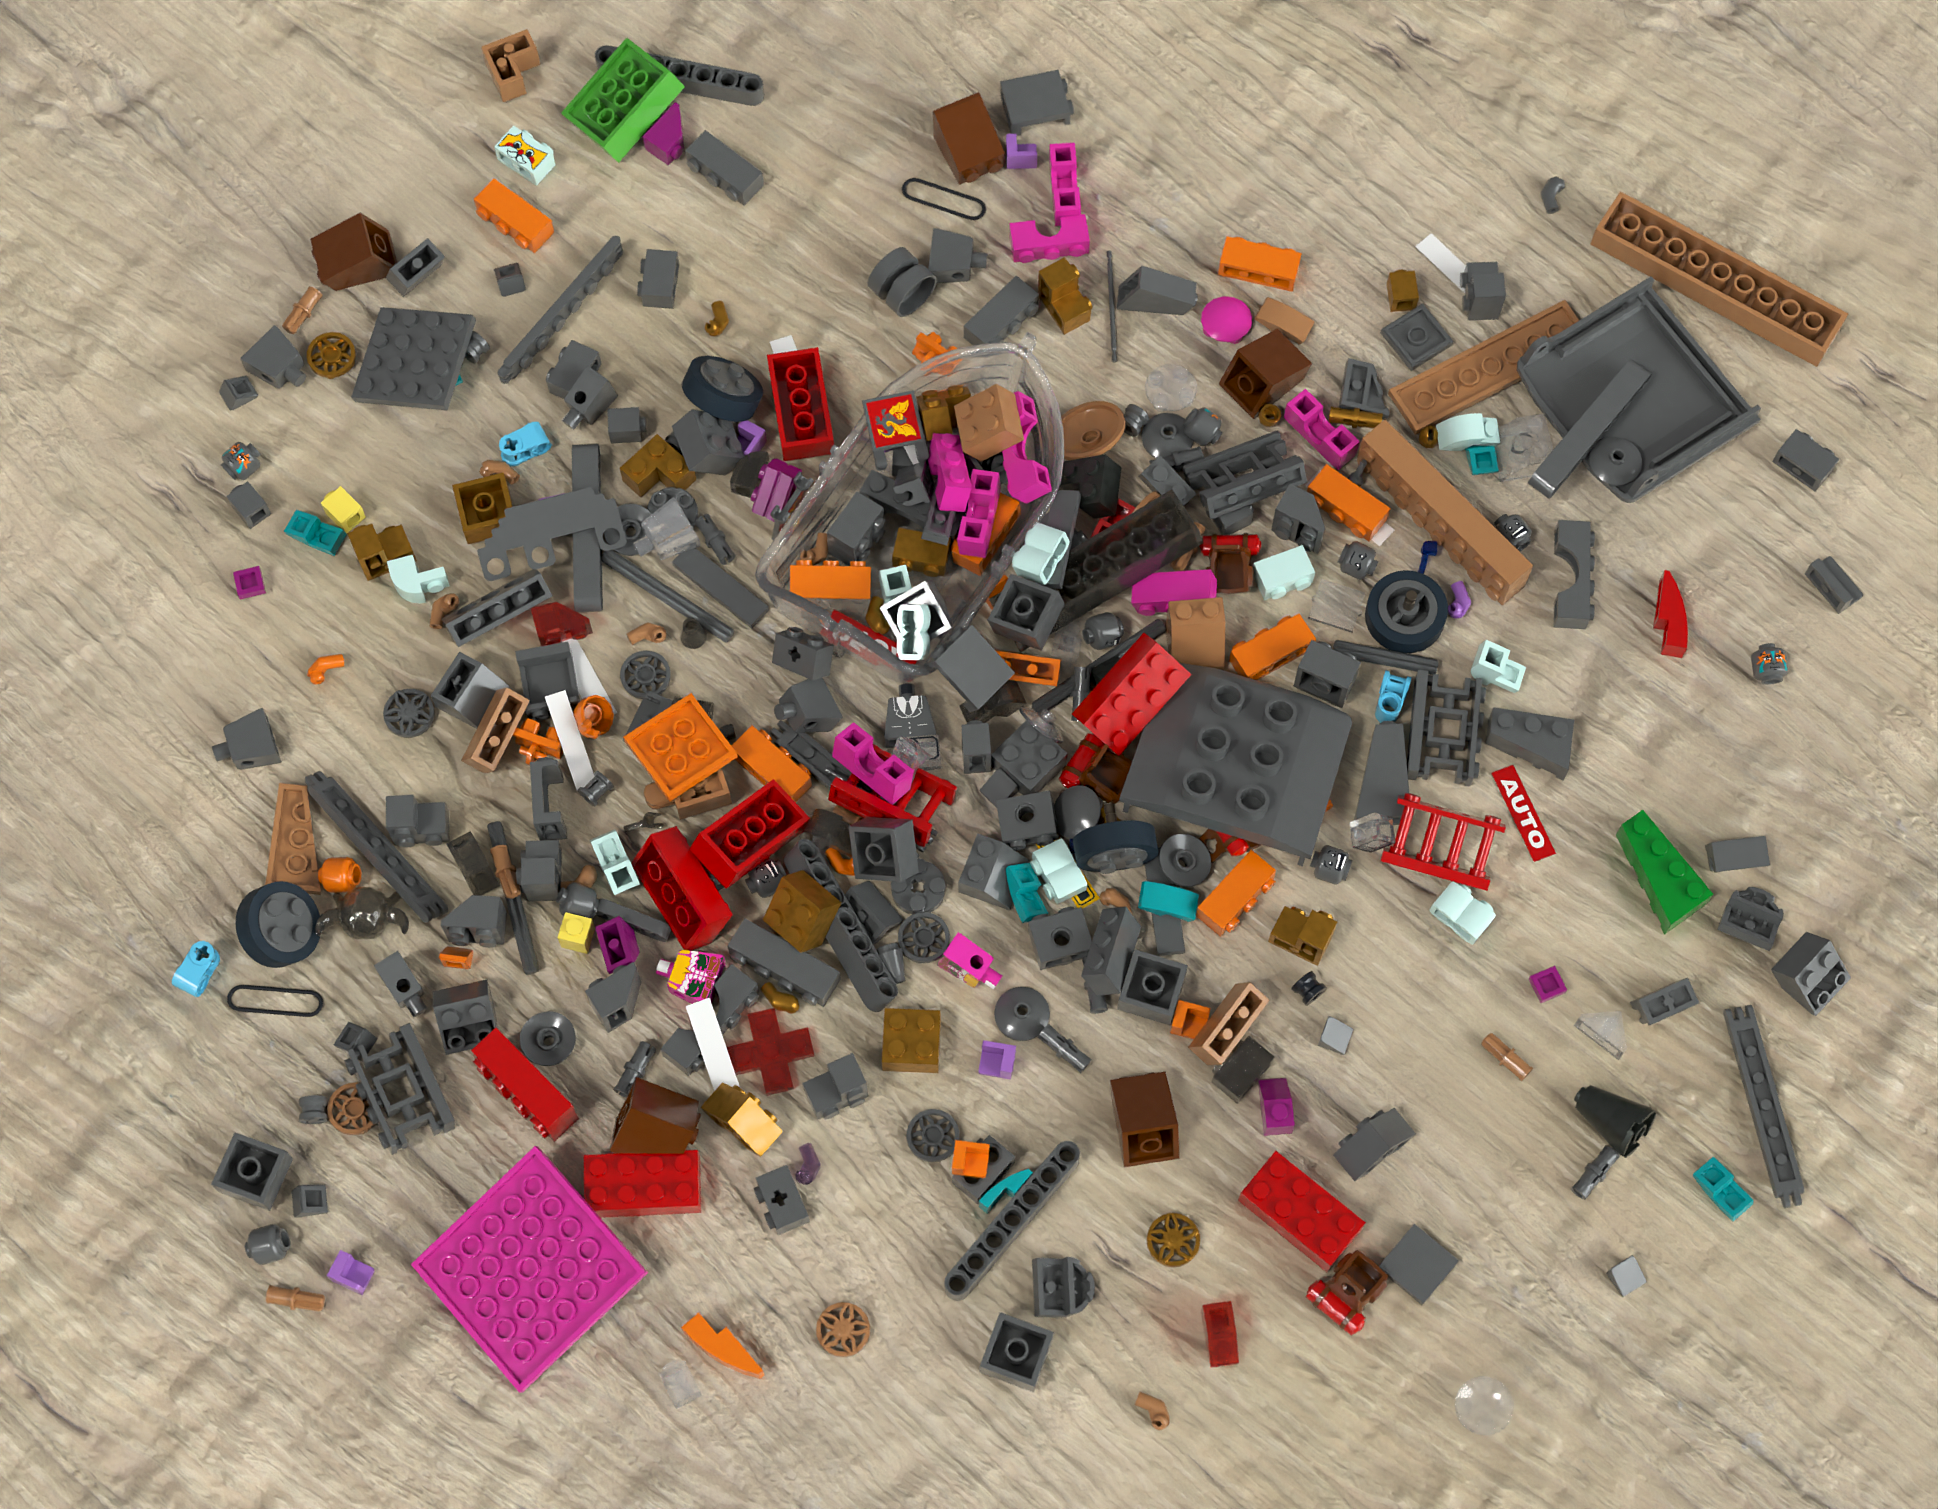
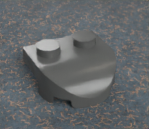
M1748 887L1746 891L1738 892L1736 890L1731 895L1723 911L1717 930L1770 951L1779 925L1783 920V909H1779L1774 903L1775 897L1763 889Z
M1073 1257L1063 1259L1035 1258L1032 1260L1035 1317L1066 1318L1083 1311L1088 1303L1092 1301L1095 1292L1094 1279L1091 1272H1087L1079 1264L1080 1260Z

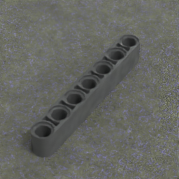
M604 45L596 50L595 61L597 70L600 69L618 47ZM648 53L670 70L685 86L681 93L748 106L759 105L764 100L763 81L757 74Z
M1630 359L1529 479L1528 484L1550 499L1643 389L1652 374Z
M599 443L572 445V492L592 487L594 494L601 493ZM595 528L573 533L575 613L603 611L602 549L599 546Z
M801 839L785 855V866L790 874L804 870L842 902L826 938L864 1005L870 1011L880 1012L897 996L898 988L819 849L811 840Z
M1063 1141L1055 1147L950 1270L944 1281L945 1292L950 1299L959 1301L970 1294L1077 1168L1080 1150L1075 1143ZM1063 1151H1070L1074 1154L1075 1158L1070 1162H1064L1060 1159L1059 1155ZM1046 1172H1052L1057 1179L1053 1183H1046L1041 1179V1176ZM1028 1193H1033L1039 1200L1036 1204L1028 1205L1023 1201V1197ZM1011 1214L1016 1215L1020 1218V1223L1017 1226H1009L1006 1224L1005 1218ZM991 1236H997L1002 1240V1244L997 1248H991L987 1245L986 1241ZM975 1257L980 1258L984 1262V1265L977 1270L971 1269L968 1266L969 1260ZM960 1279L965 1283V1287L961 1291H953L949 1287L950 1282Z

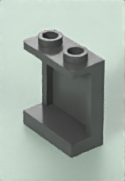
M1059 69L1000 81V97L1010 134L1020 136L1021 127L1063 119L1065 125L1070 124V115L1074 114V108L1071 99L1067 100V82L1065 78L1061 79Z
M973 625L964 628L959 626L949 635L951 640L945 646L941 644L930 654L932 659L927 665L930 668L936 667L966 700L963 703L964 707L969 712L979 710L1015 672Z
M569 642L515 651L520 669L523 694L525 698L530 700L525 709L527 717L535 721L549 718L551 714L545 696L564 690L573 712L580 702Z
M548 757L539 758L535 762H530L534 827L540 841L567 839V828L561 812H549L548 786L550 784L564 783L563 774L558 760Z

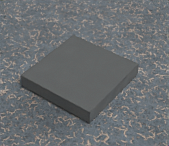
M1423 303L1381 329V335L1410 371L1448 349L1454 342Z
M1414 1224L1379 1267L1392 1281L1423 1305L1459 1260Z

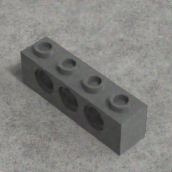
M532 569L441 620L454 643L460 647L552 597V594L541 573L537 569Z

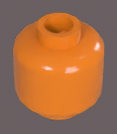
M330 857L324 861L319 869L318 880L327 892L349 893L359 885L361 869L352 858Z

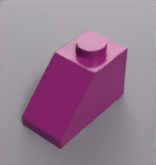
M676 102L643 136L645 150L668 166L673 160L679 159L684 151L680 106Z
M620 916L595 927L609 974H612L614 969L620 965L627 966L632 962L635 963L640 953L634 930Z
M1287 1079L1258 1080L1264 1136L1292 1134L1295 1123L1292 1097Z

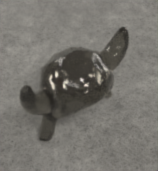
M357 887L353 891L346 893L344 897L340 893L333 894L337 907L321 914L317 920L315 932L317 936H321L326 928L340 924L344 932L352 939H376L383 933L388 923L399 925L402 933L406 934L409 928V919L404 911L394 907L402 898L397 892L392 893L387 898L384 893L374 888Z

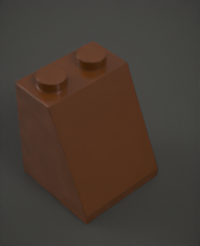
M979 92L933 111V137L959 185L966 182L971 183L980 176L987 173H995L1005 166V152Z
M361 212L310 239L313 248L311 253L318 268V279L323 285L335 291L384 279L389 270L397 264L389 230Z
M1275 329L1238 349L1222 376L1219 385L1252 419H1255L1259 416L1260 410L1265 405L1274 404L1303 381L1313 363L1278 329Z
M1166 1071L1110 1080L1111 1099L1124 1167L1179 1159L1178 1121Z
M636 1077L615 1120L610 1152L684 1154L688 1144L693 1145L698 1135L699 1129L696 1127L701 1117V1113L697 1112L699 1101Z

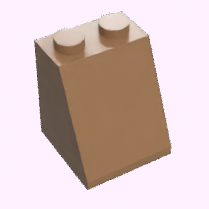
M1223 597L1169 601L1165 624L1168 653L1176 661L1224 670L1226 622Z

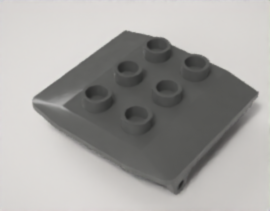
M1652 276L1559 334L1549 338L1547 336L1538 338L1529 346L1525 354L1517 362V372L1534 403L1562 438H1564L1630 359L1652 374L1643 389L1599 440L1601 441L1609 437L1623 438L1634 444L1641 454L1642 468L1634 481L1623 486H1611L1601 482L1615 496L1626 503H1634L1755 426L1761 420L1758 416L1761 407L1756 405L1751 408L1652 289L1654 282ZM1589 452L1582 460V463L1594 476L1589 466ZM1613 455L1616 460L1622 459L1617 455Z
M1180 663L1192 675L1144 727L1119 799L1120 802L1124 803L1123 812L1128 813L1130 806L1133 805L1300 856L1297 865L1303 867L1305 858L1311 860L1352 726L1351 717L1343 711L1304 694L1217 668Z

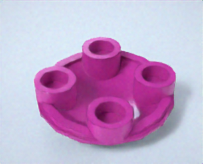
M1222 296L1213 299L1206 304L1202 311L1201 323L1203 333L1207 337H1211L1219 342H1229L1232 344L1241 342L1252 325L1250 309L1243 301L1235 297Z

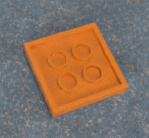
M692 693L623 737L624 742L669 802L738 757L737 752Z

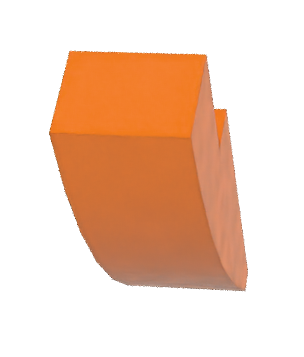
M697 1313L681 1327L683 1333L699 1349L722 1365L758 1379L765 1376L760 1366L727 1327L717 1334L700 1313Z

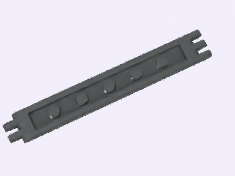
M619 236L611 237L507 356L504 364L498 370L501 383H509L523 369H527L537 352L543 350L548 345L550 337L563 328L566 319L571 313L578 311L584 298L587 295H591L596 290L598 282L604 276L606 277L611 273L614 264L623 255Z
M782 720L777 723V726L784 731L783 733L779 732L776 728H772L770 734L776 738L774 744L778 748L780 746L785 748L792 756L791 759L797 764H803L810 771L811 775L829 790L835 776L825 772L827 767L847 779L851 775V771L834 759L831 753L805 732L796 733L791 726ZM862 780L857 784L869 792L873 790ZM931 836L927 843L929 845L934 841ZM916 844V848L923 853L926 850V846L923 848Z
M321 771L305 777L309 794L423 922L427 923L432 918L435 919L440 914L443 915L448 912V906L332 777L327 778Z
M1745 1006L1746 1017H1744L1741 1007H1735L1734 1014L1736 1019H1733L1731 1009H1724L1723 1014L1774 1197L1781 1198L1784 1208L1791 1207L1789 1196H1792L1795 1206L1802 1205L1800 1194L1804 1193V1186L1753 1006Z

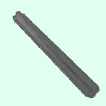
M604 551L601 559L603 563L723 642H728L732 638L734 632L731 627L615 551Z
M1156 619L1093 661L1086 668H1093L1116 655L1121 658L1143 633L1155 640L1165 633L1166 627L1160 619ZM1074 675L1032 702V709L1038 716L1043 715L1071 696V691L1074 690Z
M500 821L489 823L487 828L492 848L498 845H506L508 848L502 823ZM519 895L514 899L505 897L524 973L526 975L537 973L539 967L521 896Z

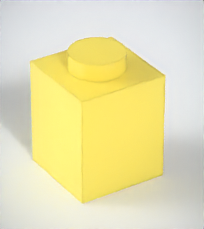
M341 486L336 490L330 491L321 502L325 514L339 528L343 529L346 534L366 518L362 507Z
M565 912L557 937L561 948L588 954L595 932L593 920Z

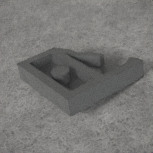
M1348 358L1345 365L1338 408L1352 410L1360 408V411L1383 413L1382 419L1387 420L1390 412L1388 408H1385L1382 399L1383 391L1377 381L1374 364Z

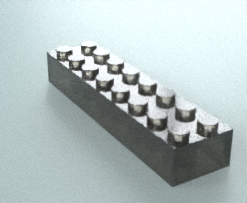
M1173 490L1168 491L1070 550L1062 589H1054L1059 591L1065 605L1050 635L1203 543L1198 527ZM1001 592L989 599L993 608ZM1013 640L1020 652L1030 647Z

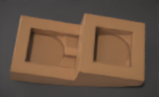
M1269 297L1265 299L1254 318L1271 331L1278 329L1299 345L1305 341L1315 323L1301 312Z

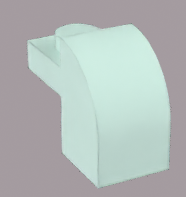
M1482 413L1455 416L1436 425L1439 450L1462 451L1472 445L1496 446L1500 444L1497 418L1482 417Z
M413 555L387 561L396 591L406 601L426 603L424 593H437L450 586L444 567L419 573Z
M906 565L879 572L880 587L885 604L912 589Z
M1485 640L1478 647L1471 668V675L1475 679L1482 678V684L1486 686L1492 683L1512 693H1516L1519 691L1526 667L1508 659L1509 649Z
M615 829L590 840L601 869L614 895L640 884Z

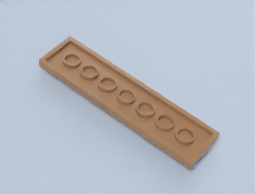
M1563 300L1389 389L1388 395L1416 435L1426 426H1434L1521 381L1522 379L1517 372V362L1525 354L1529 346L1542 336L1549 338L1559 334L1578 322L1579 319L1566 300Z

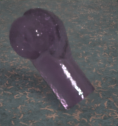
M812 1143L799 1147L804 1163L800 1171L796 1172L795 1178L797 1182L803 1185L811 1184L821 1168Z

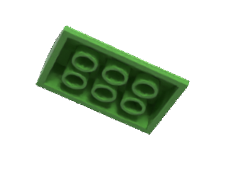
M626 38L561 114L619 163L685 86L670 70Z

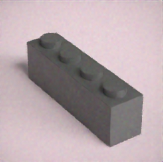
M747 919L743 920L728 944L729 954H731L730 958L736 963L743 966L747 963L755 968L754 972L765 979H768L770 976L778 981L777 984L782 989L788 992L794 990L802 995L801 998L813 1006L819 1004L824 1007L841 980L838 970L806 952L800 953L790 943Z

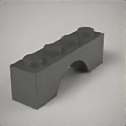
M871 470L859 492L882 506L884 514L894 513L904 516L924 529L930 502L926 504L921 502L912 506L903 505L904 500L913 497L912 492L905 491L904 493L896 494L893 488L895 480ZM959 511L955 512L950 533L951 546L958 537L962 516L966 517V514Z
M1558 520L1554 530V555L1568 562L1575 575V584L1569 589L1559 592L1554 601V628L1586 630L1589 621L1594 619L1595 606L1590 604V596L1594 595L1595 581L1590 580V571H1594L1595 557L1590 556V547H1594L1595 532L1591 531V522Z
M732 964L714 984L716 994L720 1000L716 1018L722 1036L728 1028L733 1029L739 1023L742 1011L746 1007H752L759 997V994H757L759 992L758 984ZM678 1028L661 1048L663 1057L688 1076L693 1071H699L705 1063L694 1030Z

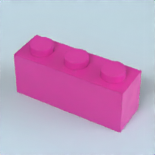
M1211 569L1133 574L1131 604L1138 614L1144 616H1152L1160 612L1167 613L1169 601L1216 598L1217 579Z

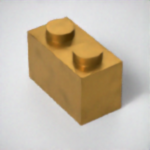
M898 528L892 555V567L906 565L908 572L912 570L923 572L924 575L929 577L945 576L951 548V537H949L948 544L943 545L921 539L923 532Z

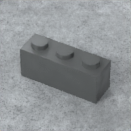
M706 130L685 150L688 167L693 172H700L704 175L712 186H718L724 190L725 194L734 202L738 201L745 206L764 186L763 173Z
M1015 276L964 325V338L985 356L992 351H997L1009 334H1015L1021 327L1022 322L1027 317L1031 318L1038 311L1039 294L1018 276Z
M1127 907L1102 909L1081 975L1096 996L1121 993L1141 929L1140 924Z

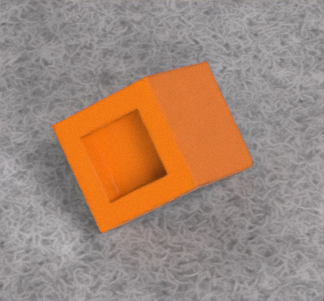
M1178 1000L1170 1033L1194 1039L1208 1021L1211 1009Z
M955 1140L952 1174L985 1178L990 1145Z

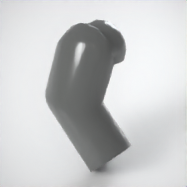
M1558 177L1548 179L1541 191V197L1548 214L1559 210L1555 196L1558 192H1561V189L1565 188L1564 180Z

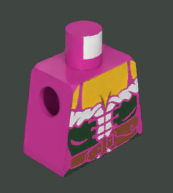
M959 932L937 964V966L973 988L981 981L994 990L1002 978L1001 974L989 967L994 958ZM971 964L975 965L978 969L973 968Z
M680 950L675 962L660 959L656 974L669 978L667 987L671 994L691 1004L710 998L712 1004L716 993L714 984L722 976L726 962L724 956L720 954Z

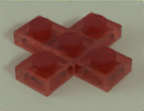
M774 1008L747 1014L753 1041L726 1047L735 1075L761 1070L767 1096L793 1090L794 1087L788 1063L815 1056L808 1027L781 1034Z

